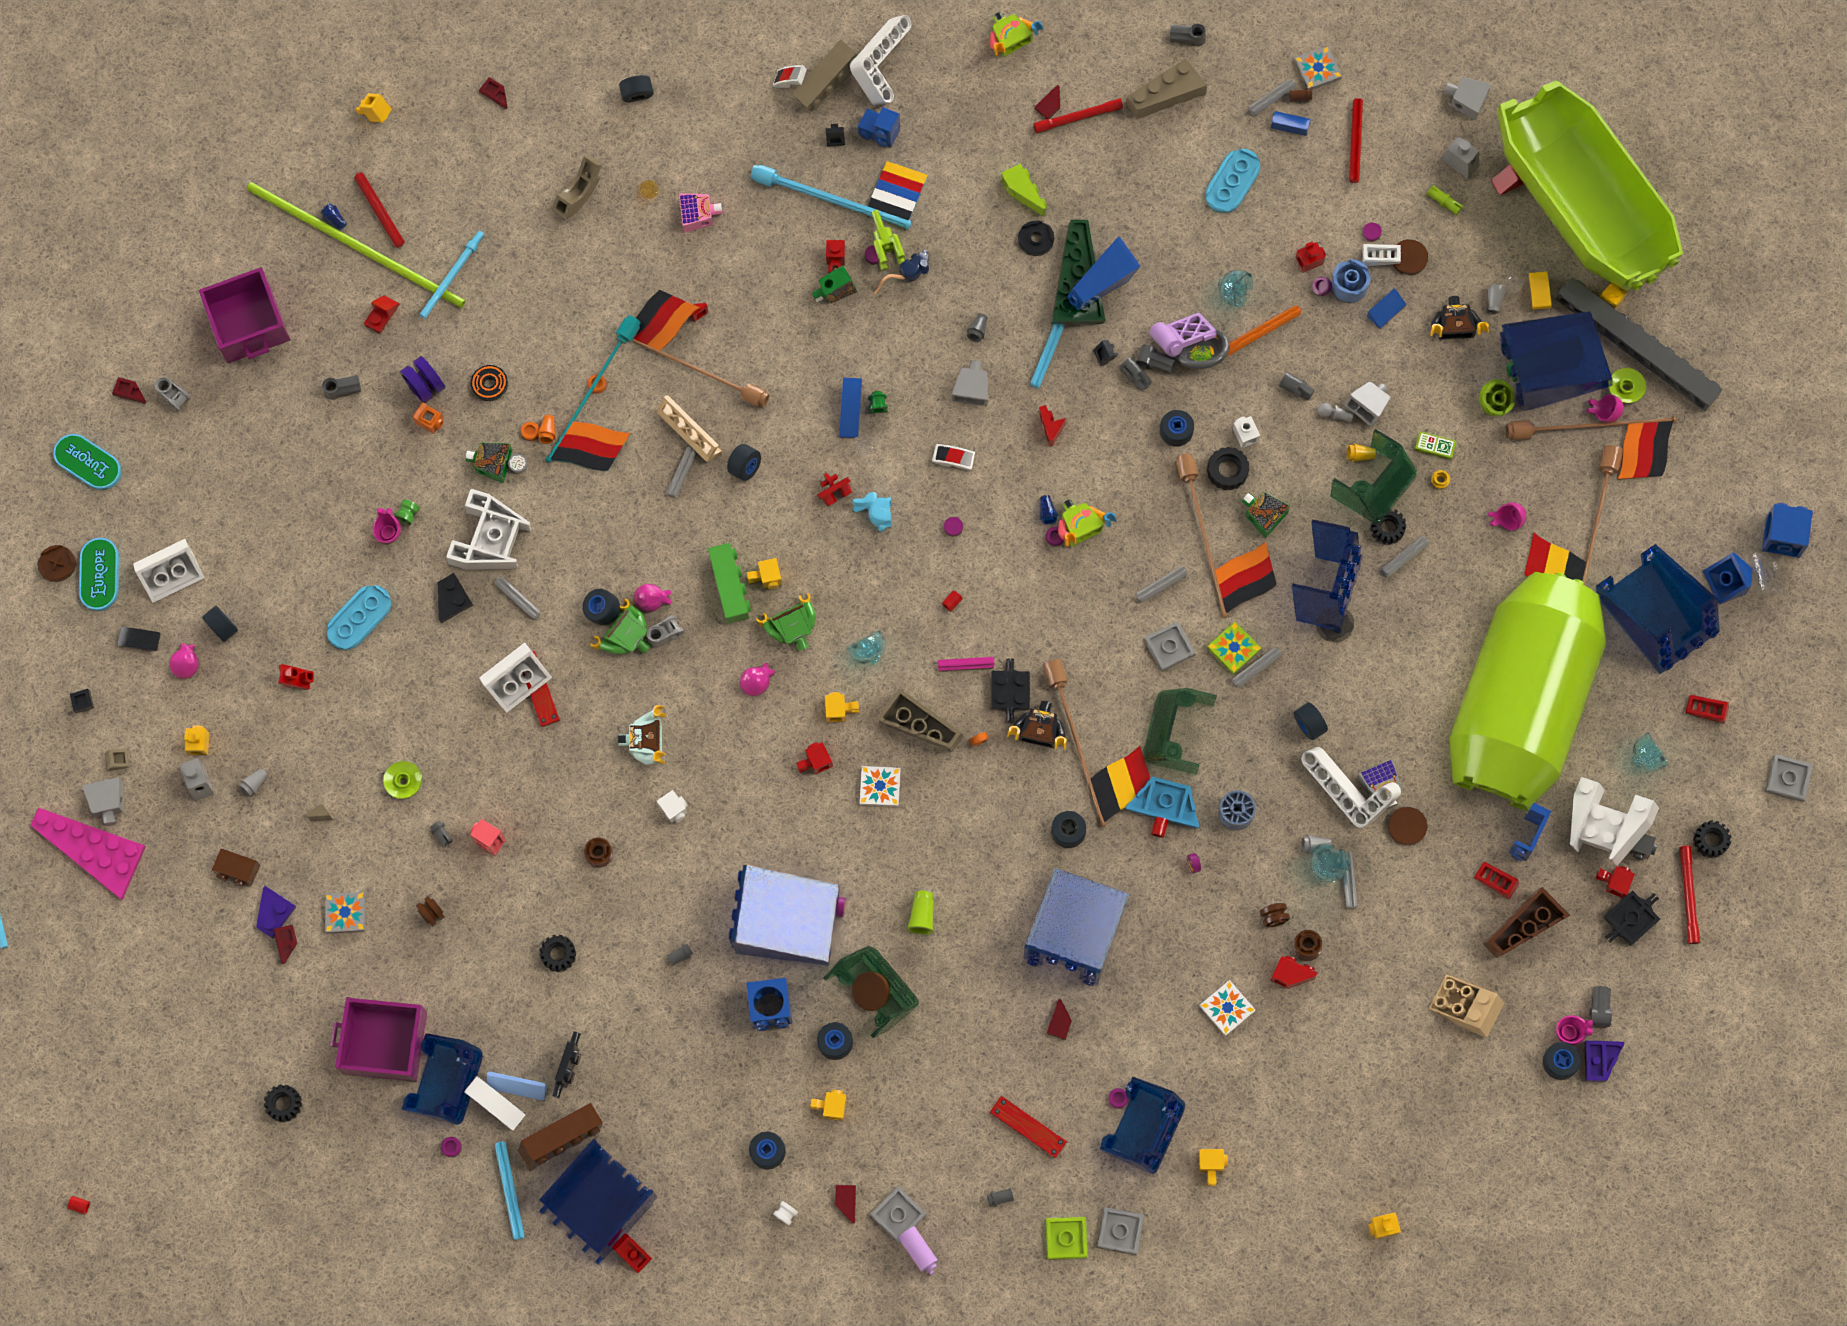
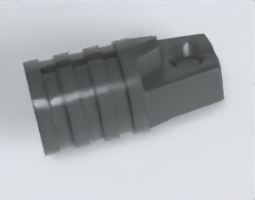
M1132 357L1123 362L1119 368L1141 390L1147 389L1152 383L1145 371Z
M1286 372L1279 384V387L1308 401L1314 393V389L1309 387L1307 383L1291 375L1289 372Z

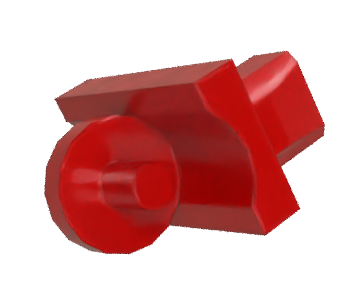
M828 473L823 474L825 480L820 485L822 488L827 485L829 487L816 495L827 506H830L837 502L832 493L838 489L843 498L852 493L848 484L851 481L846 477L834 484L833 482L839 479L837 474L830 477Z
M284 664L279 665L280 677L278 684L303 690L310 689V683L314 682L313 671Z

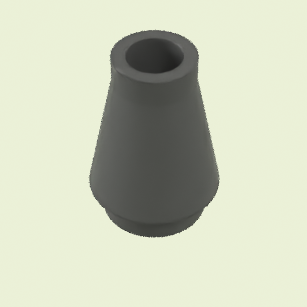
M979 313L967 329V337L974 342H980L984 338L988 319L985 314Z

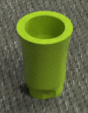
M924 890L915 892L910 920L907 926L908 932L922 935L934 933V893Z

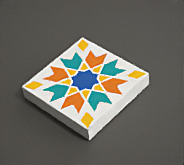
M862 766L860 805L899 807L901 768Z
M1230 980L1199 1006L1225 1036L1256 1011Z

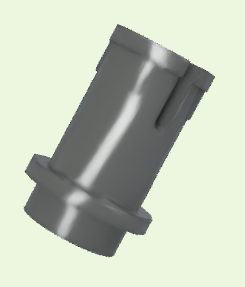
M438 821L430 827L431 833H434L441 846L445 847L446 843L450 844L453 840L445 830L444 823Z
M682 944L681 948L667 955L672 966L687 957L691 958L690 955L693 952L688 944Z
M1011 1188L995 1193L991 1191V1194H987L990 1206L997 1207L1001 1203L1014 1201Z

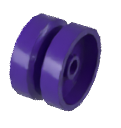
M422 356L413 361L415 370L410 366H406L400 371L409 389L421 402L426 403L432 399V393L429 388L436 394L446 388L441 378Z

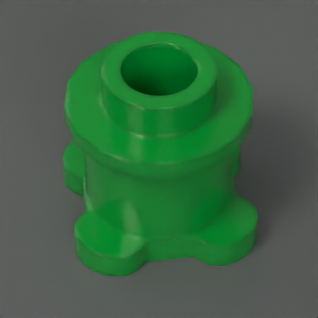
M874 391L868 396V400L871 403V406H869L870 414L888 412V405L885 403L887 395L883 394L882 391Z

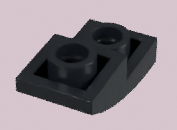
M121 627L118 646L157 651L161 633Z

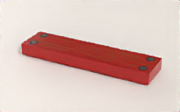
M530 682L526 683L529 690L532 686ZM545 683L530 694L541 727L560 721L548 685Z
M1003 1096L998 1099L990 1111L996 1118L1055 1159L1067 1143L1066 1140Z

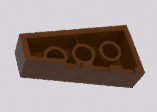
M1541 887L1483 945L1498 958L1569 917L1570 914Z
M589 1103L521 1140L518 1152L529 1171H532L551 1158L562 1154L569 1147L580 1144L587 1136L593 1137L598 1134L603 1122L593 1105Z

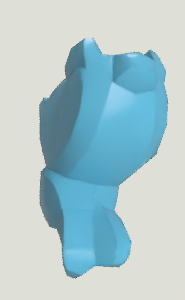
M871 492L863 499H853V511L860 512L868 509L870 522L875 527H878L880 532L891 527V497L878 498L875 492Z

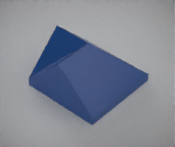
M1735 552L1703 570L1719 604L1746 595L1751 587L1753 568Z

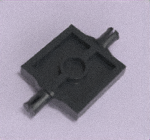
M1010 658L1006 659V670L991 671V709L1005 711L1006 723L1010 722V716L1011 723H1014V712L1030 709V672L1014 670V659L1012 658L1011 660Z
M1632 890L1603 917L1613 929L1605 936L1606 940L1609 939L1608 942L1611 943L1616 937L1620 936L1632 946L1660 920L1651 907L1659 900L1658 896L1652 893L1649 898L1644 900Z
M573 1031L570 1042L567 1041L555 1077V1088L551 1095L555 1098H560L563 1087L567 1088L568 1084H572L575 1073L573 1069L575 1065L579 1064L581 1059L580 1050L577 1045L581 1035L579 1032Z

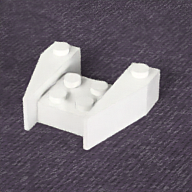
M471 489L465 503V509L468 514L480 517L471 545L452 540L446 556L448 564L465 570L517 569V560L509 556L519 529L530 532V522L490 494Z
M1581 777L1573 799L1570 846L1575 852H1579L1582 843L1611 853L1609 859L1614 865L1618 866L1652 826L1659 807L1653 800L1635 795L1628 814L1599 805L1605 791L1598 782Z

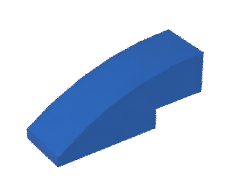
M843 377L839 434L841 438L858 439L862 378Z

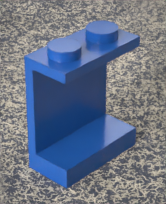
M1536 803L1532 804L1524 819L1539 826L1529 846L1515 840L1508 852L1512 854L1514 859L1527 861L1550 816V810Z

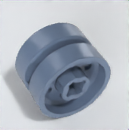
M1235 790L1227 793L1222 798L1218 814L1221 823L1231 830L1245 829L1253 820L1256 810L1255 802L1244 791Z

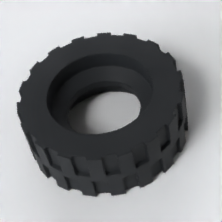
M1226 447L1220 448L1218 451L1216 450L1208 461V478L1213 485L1223 490L1239 488L1240 485L1245 483L1249 473V461H1247L1246 455L1241 450H1237V448ZM1230 460L1237 465L1238 470L1233 477H1224L1219 472V465L1223 461Z

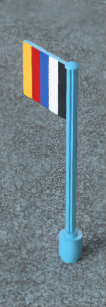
M886 161L868 206L780 177L777 174V170L761 164L759 166L754 165L750 178L754 179V182L768 187L778 184L873 217L871 212L878 210L883 221L908 230L911 227V215L928 175Z

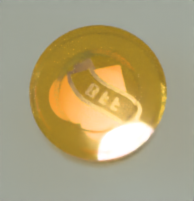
M646 180L640 185V192L644 198L652 199L657 196L659 190L656 182Z

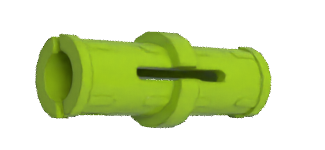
M1434 185L1427 192V195L1440 203L1441 207L1444 206L1456 216L1463 208V205L1451 198L1450 194H1445Z

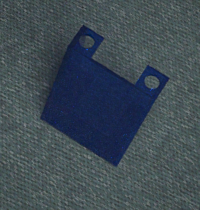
M1591 311L1502 325V332H1499L1503 356L1506 355L1507 360L1511 359L1513 366H1510L1512 376L1517 377L1518 383L1515 384L1517 389L1516 398L1519 407L1523 406L1524 411L1613 386V379Z
M1654 544L1641 553L1642 566L1615 585L1613 577L1610 575L1596 585V593L1599 594L1604 607L1658 673L1661 674L1664 671L1670 670L1678 661L1685 659L1695 649H1699L1707 640L1716 637L1720 632L1717 597L1657 544Z
M743 865V869L738 872L740 889H736L735 901H738L737 908L732 911L734 928H730L729 931L730 944H732L735 953L829 966L835 911L840 893L839 885Z
M1055 868L1024 946V960H1027L1026 963L1034 967L1042 966L1044 959L1052 965H1057V963L1064 965V968L1069 971H1080L1082 983L1088 986L1098 985L1129 899V893Z

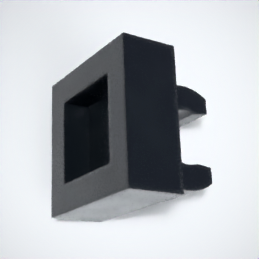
M837 123L831 124V128H825L827 147L845 145L844 127H838Z
M1102 340L1093 350L1100 366L1107 365L1118 355L1112 349L1114 344H1110L1108 340Z
M89 689L70 694L75 713L94 708Z

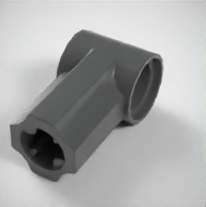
M1199 23L1192 26L1171 25L1170 41L1201 46L1206 41L1205 27Z
M1144 344L1140 349L1136 363L1140 367L1142 365L1146 366V369H1151L1152 367L1170 374L1176 357L1158 352L1153 346Z
M358 375L340 379L327 378L322 383L324 394L330 400H335L339 396L361 392ZM336 387L335 390L328 391V388Z
M1605 986L1593 987L1592 1007L1590 1008L1589 1015H1591V1020L1595 1026H1611V988Z

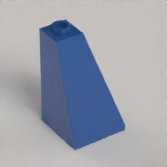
M1120 236L1115 239L1068 294L1070 303L1077 310L1084 308L1129 282L1141 267Z

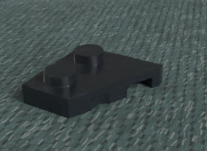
M454 573L437 582L439 620L441 623L473 606Z

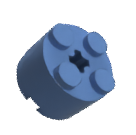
M1355 259L1339 263L1334 270L1331 281L1332 293L1344 302L1356 303L1362 299L1367 293L1371 279L1367 266Z

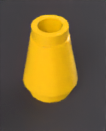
M1355 443L1347 447V459L1352 462L1375 459V448Z

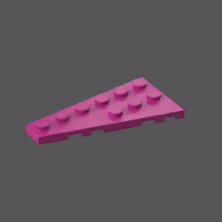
M38 808L31 826L123 900L146 846Z

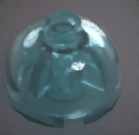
M1239 269L1226 273L1218 283L1221 298L1231 306L1242 307L1248 297L1244 298L1248 289L1252 290L1253 287L1252 274Z
M878 630L851 644L847 650L856 662L861 664L870 662L873 665L881 661L880 656L885 652L886 642L883 634Z
M1649 732L1636 740L1633 746L1635 756L1632 759L1638 768L1642 766L1645 770L1654 772L1665 768L1669 763Z
M1319 844L1311 855L1310 867L1312 872L1323 881L1335 882L1340 880L1347 873L1351 864L1350 858L1345 851L1334 849L1335 845Z

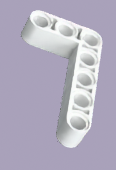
M907 15L889 19L850 64L853 76L870 102L875 106L890 103L894 98L892 89L877 66L910 30L911 20Z
M1314 747L1302 755L1303 765L1356 827L1362 828L1375 821L1401 795L1399 785L1391 782L1380 787L1366 800L1322 748Z

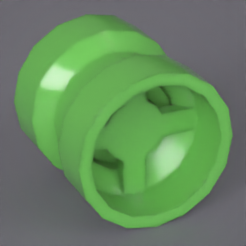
M403 499L400 504L401 508L396 512L395 518L411 525L414 521L413 516L418 513L420 507L409 500Z

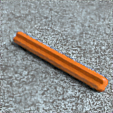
M1295 305L1229 343L1230 349L1227 356L1301 315V309L1298 305Z

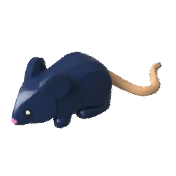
M927 250L920 252L919 255L914 253L911 256L912 259H906L899 265L901 275L889 274L885 276L873 294L878 292L884 281L888 278L893 277L906 281H915L921 274L928 273L929 255Z

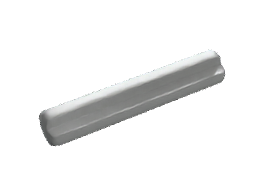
M1288 79L1249 106L1250 113L1256 115L1295 88V82L1292 79Z
M691 446L687 447L667 490V495L670 497H677L697 452Z
M1421 536L1382 568V573L1386 577L1392 575L1424 549L1429 543L1428 539L1425 536Z
M1180 566L1137 592L1136 597L1138 601L1142 603L1187 575L1185 568Z
M499 577L495 581L496 586L532 619H536L540 615V610L507 580Z
M1274 647L1234 677L1232 680L1233 684L1237 688L1241 687L1281 656V652Z
M1345 851L1341 854L1346 907L1347 909H1355L1358 905L1352 852Z

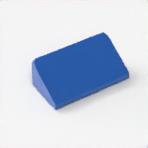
M1275 111L1271 128L1306 136L1310 119Z
M1394 288L1368 311L1367 317L1381 329L1407 304Z

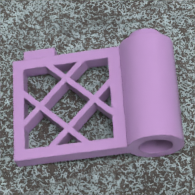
M1200 313L1167 325L1159 322L1150 329V336L1171 357L1179 355L1184 347L1202 340L1207 341L1217 335L1213 326ZM1197 320L1199 321V324L1191 323ZM1188 328H1189V329H1196L1195 332H1194V331H1187ZM1184 336L1191 337L1186 340L1183 339Z
M915 1226L901 1234L898 1239L920 1271H926L932 1276L934 1274L933 1269L937 1267L936 1262L938 1259Z

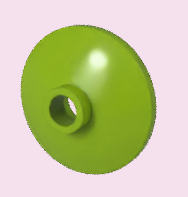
M1622 368L1611 375L1608 389L1610 394L1619 397L1622 403L1631 404L1639 401L1644 396L1646 381L1638 371L1631 368ZM1623 386H1628L1629 390H1624Z
M396 762L384 774V787L395 798L406 799L412 797L419 791L422 785L421 771L411 762ZM407 779V783L402 785L401 780Z

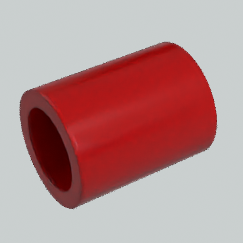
M953 590L942 602V605L952 612L963 598Z
M1155 817L1151 835L1164 838L1168 820L1162 817Z
M72 1196L68 1202L67 1209L86 1215L90 1207V1201Z

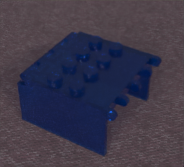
M1312 519L1315 558L1340 564L1332 591L1292 584L1296 621L1330 628L1335 633H1341L1347 608L1351 601L1352 591L1356 584L1358 571L1361 567L1362 554L1360 553L1362 546L1359 545L1358 532L1350 531V527Z
M593 1139L539 1199L544 1205L539 1212L544 1214L549 1209L557 1216L552 1224L557 1226L562 1221L572 1230L567 1237L571 1240L577 1234L587 1243L582 1249L584 1253L592 1248L600 1255L595 1261L599 1265L613 1250L612 1246L625 1232L628 1233L653 1205L657 1195L646 1186H643L638 1191L637 1189L642 1183L631 1173H628L624 1178L623 1175L627 1169L616 1159L609 1165L608 1162L612 1156Z

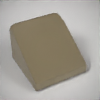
M108 749L105 753L107 771L130 767L127 749Z
M323 804L306 813L310 821L333 820Z

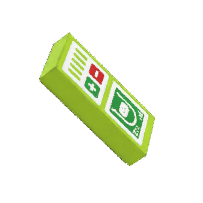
M1420 431L1415 451L1451 460L1456 441Z

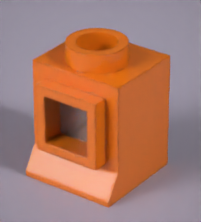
M424 402L421 403L412 416L417 425L433 434L436 430L441 429L444 423L442 413L429 407Z

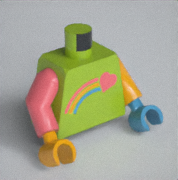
M998 12L993 16L996 23L992 26V32L990 33V48L995 52V56H998V52H1001L1004 58L1033 41L1032 32L1038 35V30H1044L1041 21L1033 23L1021 17L1018 18L1015 14L1005 18L1002 12Z
M1068 499L1062 504L1066 512L1062 514L1058 523V535L1065 541V546L1070 544L1073 547L1102 532L1104 523H1106L1107 527H1110L1111 521L1117 522V519L1113 512L1106 514L1092 506H1088L1086 503L1076 506L1072 499Z

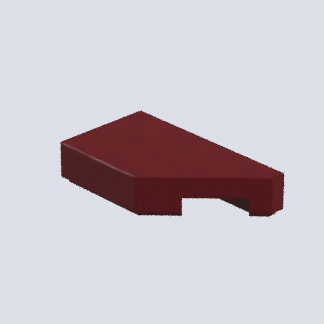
M489 77L479 89V93L507 109L504 86Z
M1055 86L1035 106V110L1045 119H1050L1060 109V86Z
M118 377L112 392L113 396L146 404V400L135 381Z
M293 924L273 929L281 964L286 963L297 945Z
M1058 999L1047 1034L1066 1041L1072 1020L1062 1000Z
M836 1185L835 1206L851 1223H855L856 1185Z

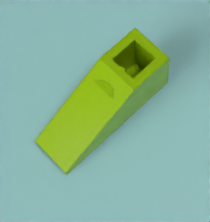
M1021 163L1001 172V181L1010 196L1040 215H1046V201L1038 195L1039 190L1036 184L1031 183L1029 179L1030 174L1026 168L1023 169Z

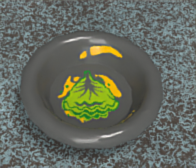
M1216 330L1217 335L1207 341L1202 340L1184 347L1181 353L1175 357L1182 365L1189 368H1211L1221 363L1227 357L1230 349L1229 340L1223 332ZM1188 336L1183 337L1184 340L1191 338Z

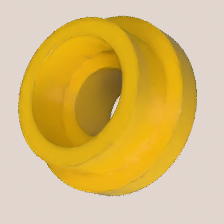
M1438 470L1432 474L1431 483L1438 489H1444L1450 483V476L1447 472ZM1437 478H1443L1444 482H1438Z

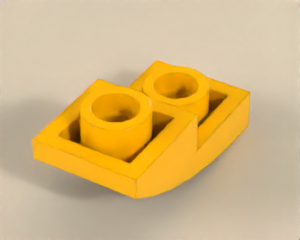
M1548 271L1529 273L1533 310L1552 308Z

